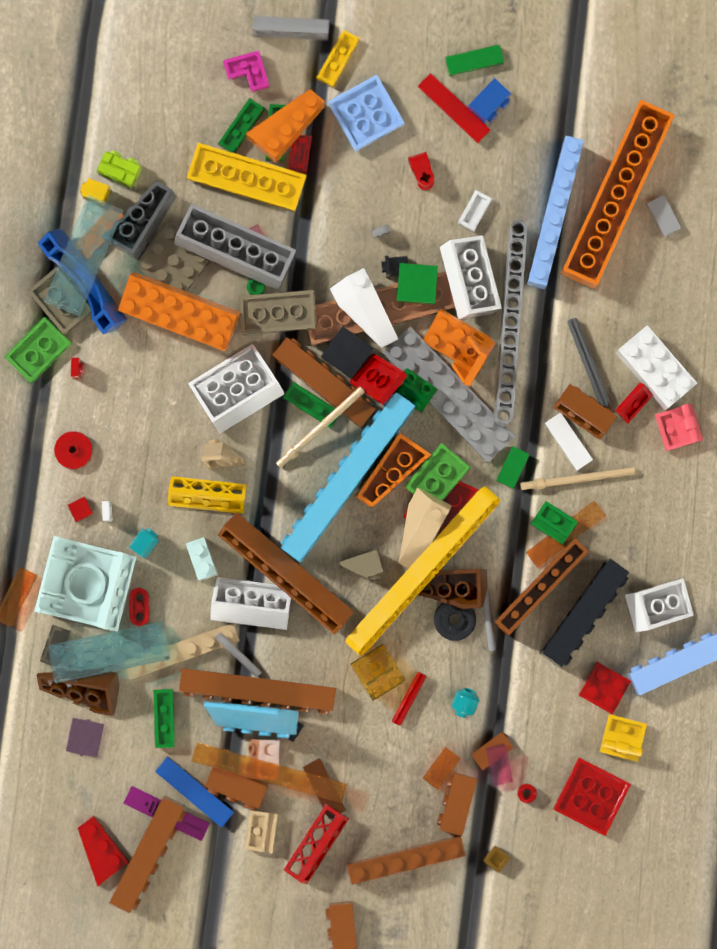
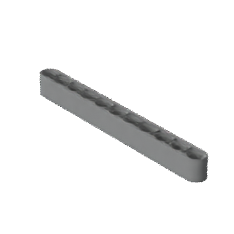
M520 219L512 222L508 230L494 411V421L499 426L508 425L514 416L528 229L526 222ZM520 227L522 233L514 232L513 228ZM518 245L521 248V251L515 252L512 249V246ZM510 264H517L520 270H513ZM510 282H515V283H517L518 288H517V289H512V288L509 286V283H510ZM508 301H515L517 307L511 308L508 305ZM513 319L515 326L507 325L506 320ZM507 337L512 338L513 341H514V344H513V345H508V344H506L505 338H507ZM510 356L513 363H505L503 357ZM502 375H509L511 382H504ZM501 394H508L510 397V401H503L501 399ZM505 412L508 415V420H501L499 413Z

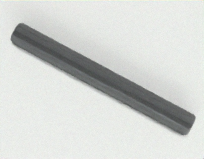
M572 318L567 321V324L597 400L603 407L609 406L610 400L578 319Z

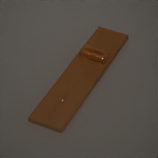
M593 501L572 517L578 521V524L563 546L546 536L525 553L535 566L539 567L606 515L596 502Z

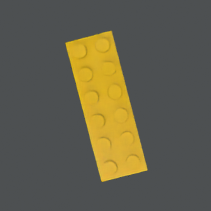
M197 143L187 180L296 212L306 175Z

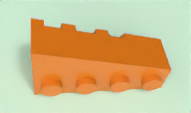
M309 89L247 132V140L276 163L323 110L325 101Z

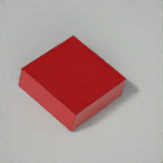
M82 497L67 505L76 523L93 515L86 497Z

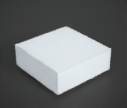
M102 501L104 522L113 521L112 503L109 501Z

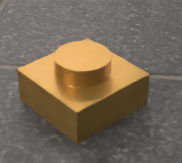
M494 845L483 861L499 873L510 860V857Z

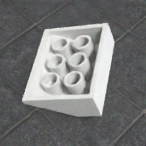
M253 344L188 383L219 434L284 395L280 384Z

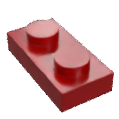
M640 382L615 411L624 422L629 424L653 395Z

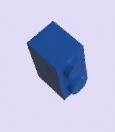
M494 78L469 104L468 109L484 124L488 121L491 123L498 115L496 112L500 108L504 109L510 103L511 93Z

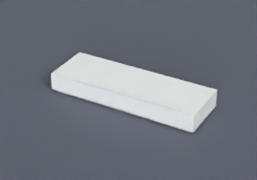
M561 413L544 423L576 471L593 460Z

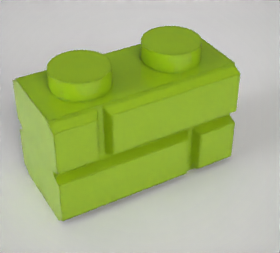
M111 150V153L105 151L97 168L98 175L134 189L142 171L139 161L130 157L128 160L124 159L120 153Z

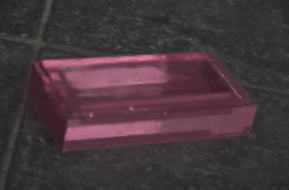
M500 744L486 748L494 787L513 782L506 745Z

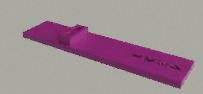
M131 786L123 804L153 818L162 800ZM186 812L182 822L177 821L174 828L202 841L210 823Z

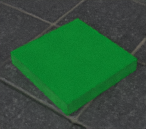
M400 263L397 302L435 305L438 266Z

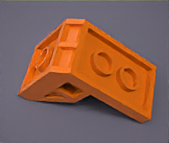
M442 309L439 310L423 339L428 346L454 360L452 364L453 369L461 381L469 387L496 344L488 335Z

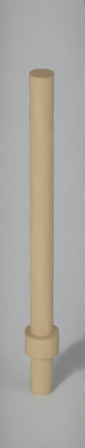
M361 386L356 389L294 447L291 446L287 449L286 454L276 464L282 468L288 461L294 460L299 455L298 452L364 394L365 390Z
M631 467L551 479L537 478L535 481L520 483L521 490L535 488L536 490H541L549 486L635 475V469Z

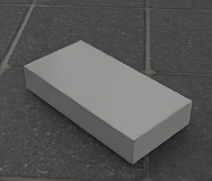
M665 195L646 204L663 238L681 229Z

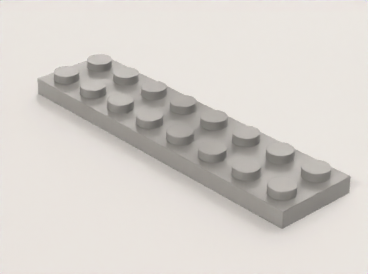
M411 327L383 352V355L395 367L402 371L408 368L437 388V392L429 403L486 463L490 462L515 438L514 434L506 426L496 424L492 411Z

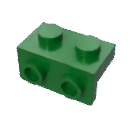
M406 368L404 372L408 376L394 391V394L396 392L415 405L414 409L422 413L437 392V388Z

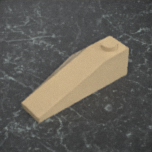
M417 488L408 504L399 564L408 569L432 543L451 508L450 504L420 488Z

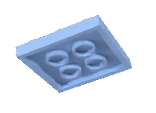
M377 75L328 101L331 111L355 152L405 124Z

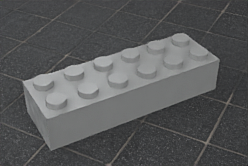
M190 204L174 242V245L277 290L280 289L296 252L295 249L193 204Z

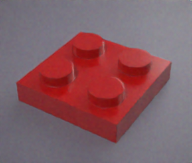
M596 662L578 696L613 715L631 681L601 663Z

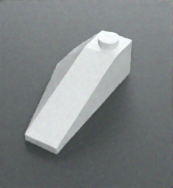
M364 268L345 277L330 288L338 306L381 348L398 340Z

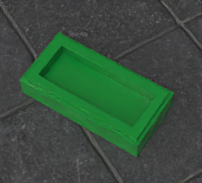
M512 446L496 481L514 489L530 454Z

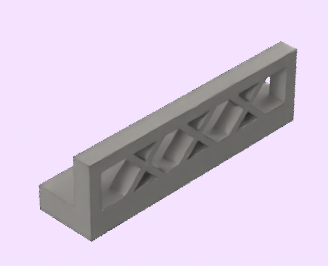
M254 16L252 31L255 37L328 40L329 20Z

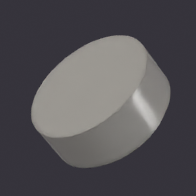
M389 224L371 231L376 239L390 233L391 229Z

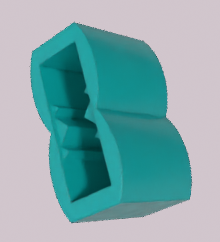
M142 528L128 547L146 559L158 544L159 540L157 538L159 535L149 528L146 530Z

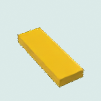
M343 29L320 70L317 80L334 88L360 38Z

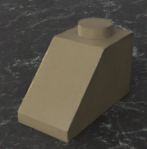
M377 550L340 562L341 567L365 579L369 578L370 581L380 578V574L384 572Z

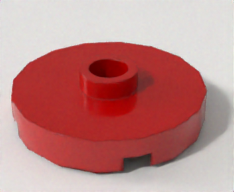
M71 431L58 438L54 447V453L57 461L63 467L73 470L88 464L93 454V448L89 438L83 433ZM71 447H76L75 453H70Z

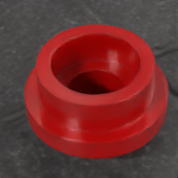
M523 784L518 788L517 796L521 802L531 803L536 799L537 791L533 785ZM525 790L530 791L529 797L523 795Z

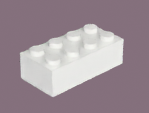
M483 235L449 240L440 246L458 319L490 315L502 309Z
M648 325L616 352L617 356L635 377L648 388L653 398L664 410H667L697 384Z

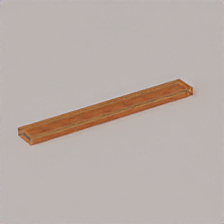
M196 742L191 762L342 803L347 783L199 742Z

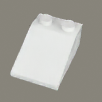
M684 578L625 595L635 632L650 630L694 616Z

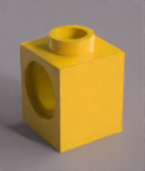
M90 178L87 179L86 183L83 182L80 189L84 200L105 207L111 192L109 185Z

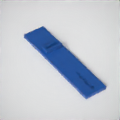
M168 756L155 771L221 828L234 813Z

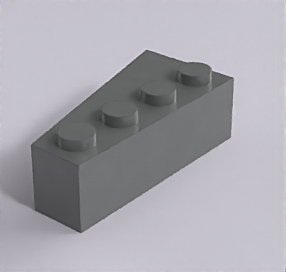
M156 181L139 198L140 200L133 207L131 206L127 213L120 220H117L113 227L101 237L108 244L139 260L177 195L172 189Z

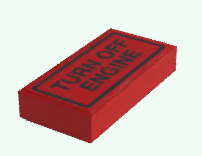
M300 135L291 145L288 170L302 174L307 173L312 136Z

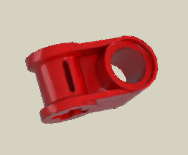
M427 152L408 157L411 170L419 188L424 191L432 189L434 186V174ZM424 177H426V179L429 180L428 183H425V181L423 180Z

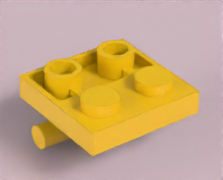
M608 714L599 752L638 762L639 756L641 757L643 749L641 747L647 724Z

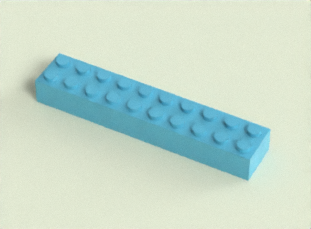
M397 392L394 396L391 395L389 400L384 403L385 408L383 411L378 410L374 415V423L371 427L369 425L365 427L361 433L362 439L360 442L355 441L351 446V454L348 458L344 456L338 464L340 469L337 473L333 471L328 477V485L325 489L321 487L315 495L317 500L314 504L309 503L305 508L304 514L306 515L302 520L297 519L292 526L294 531L291 535L286 534L281 541L283 545L281 549L300 564L413 413L415 405Z

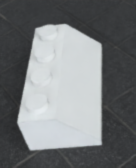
M217 577L211 601L210 620L287 630L292 598L275 584Z

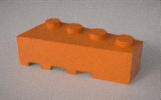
M397 433L354 497L368 507H373L431 454L403 434Z

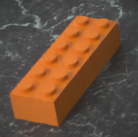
M136 272L129 275L118 308L120 312L226 351L230 346L241 314L239 311Z

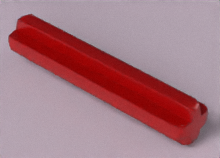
M417 672L392 719L394 724L400 726L403 723L426 679V675Z

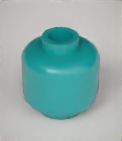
M464 687L462 690L456 691L451 706L456 711L455 714L457 716L466 718L475 714L480 699L476 691Z

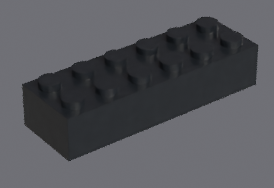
M611 558L607 559L539 654L557 667L567 666L573 658L571 656L574 650L578 651L584 643L582 640L584 635H589L596 626L593 624L594 621L601 619L607 609L604 607L606 604L612 603L617 597L618 593H616V590L623 587L629 580V577H627L629 571Z

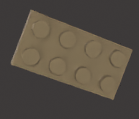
M314 290L239 296L242 335L317 329Z

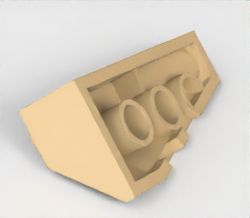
M209 440V444H204L201 460L207 469L246 465L245 460L224 442Z

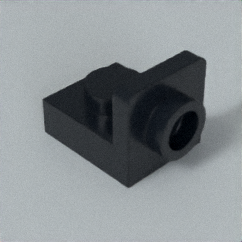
M385 256V261H381L382 273H386V278L399 277L400 263L408 264L407 256L390 258Z

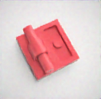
M685 404L654 415L665 451L703 441L692 404Z

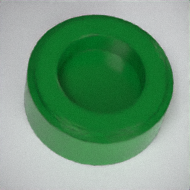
M252 278L247 282L246 287L250 295L264 294L266 290L265 284Z

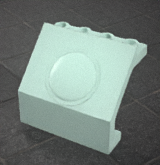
M54 536L34 611L118 632L137 556Z

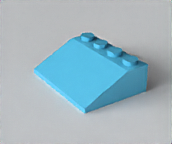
M204 702V707L216 726H222L224 731H235V728H239L241 733L253 734V730L259 731V735L271 736L272 732L278 733L277 737L282 738L296 735L299 711L233 703Z

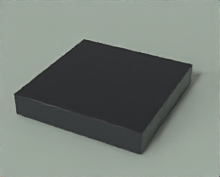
M342 326L320 357L352 379L374 348Z

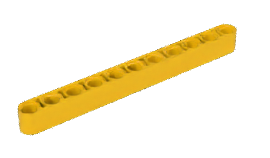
M482 487L350 633L345 641L346 644L359 656L365 654L500 503V498L488 487Z

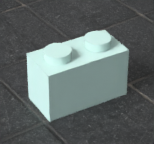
M203 537L186 543L198 580L202 581L218 575L206 538Z

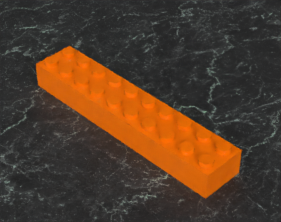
M640 99L562 269L561 275L594 290L596 289L675 114Z

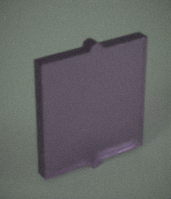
M73 718L66 751L77 753L80 756L87 755L97 758L104 724L92 722L90 719Z

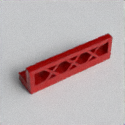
M325 804L285 866L284 871L299 882L308 884L350 818ZM329 810L336 816L332 823L325 824L324 816ZM322 828L323 837L320 840L314 841V831ZM312 845V854L304 857V847ZM301 861L302 869L297 875L290 869L295 862Z

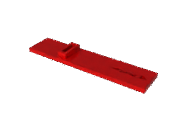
M431 73L417 86L477 144L491 131Z

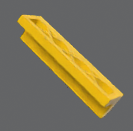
M171 476L168 489V506L244 514L247 484ZM174 483L183 484L184 487H174ZM202 486L203 489L195 490L193 487ZM221 488L222 491L214 492L212 489ZM242 490V494H233L231 491Z

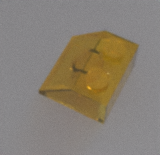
M384 644L351 663L352 668L372 701L406 681Z

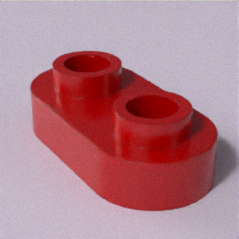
M135 588L129 595V618L133 625L144 626L148 623L150 617L149 594L143 588ZM138 594L143 595L142 601L136 599ZM138 613L143 614V619L140 621L136 617Z

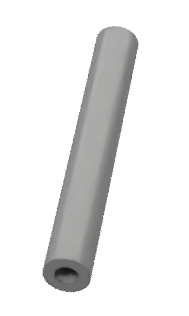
M486 593L483 611L489 651L496 650L491 605L489 593Z
M221 632L215 637L255 677L261 674V671Z

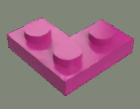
M259 50L223 60L228 80L247 75L251 93L270 88Z

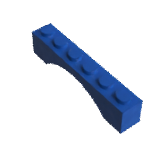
M62 228L49 231L38 242L45 255L63 268L79 285L89 303L92 320L103 335L117 330L128 320L123 312L118 311L119 307Z

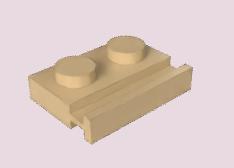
M250 810L245 850L273 853L278 813Z

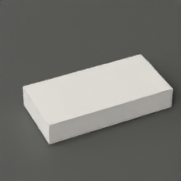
M475 190L458 221V225L475 232L492 198Z

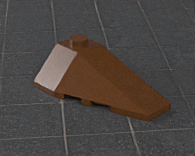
M487 570L439 571L418 595L462 609L483 608L488 589Z
M96 669L37 674L39 690L58 698H69L73 700V704L78 706L81 703L90 707L89 711L114 716L120 687L117 672Z

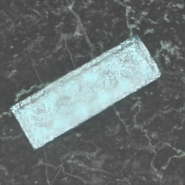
M87 195L44 302L80 317L124 210Z
M163 622L48 645L54 683L170 659Z

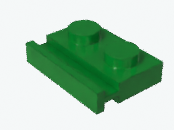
M545 501L530 525L563 546L578 524V521Z

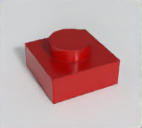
M71 357V377L73 379H81V374H84L85 370L84 363H81L80 358Z

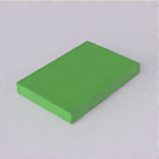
M44 316L4 357L33 384L72 343Z
M441 442L404 487L413 495L417 488H420L443 501L471 467Z

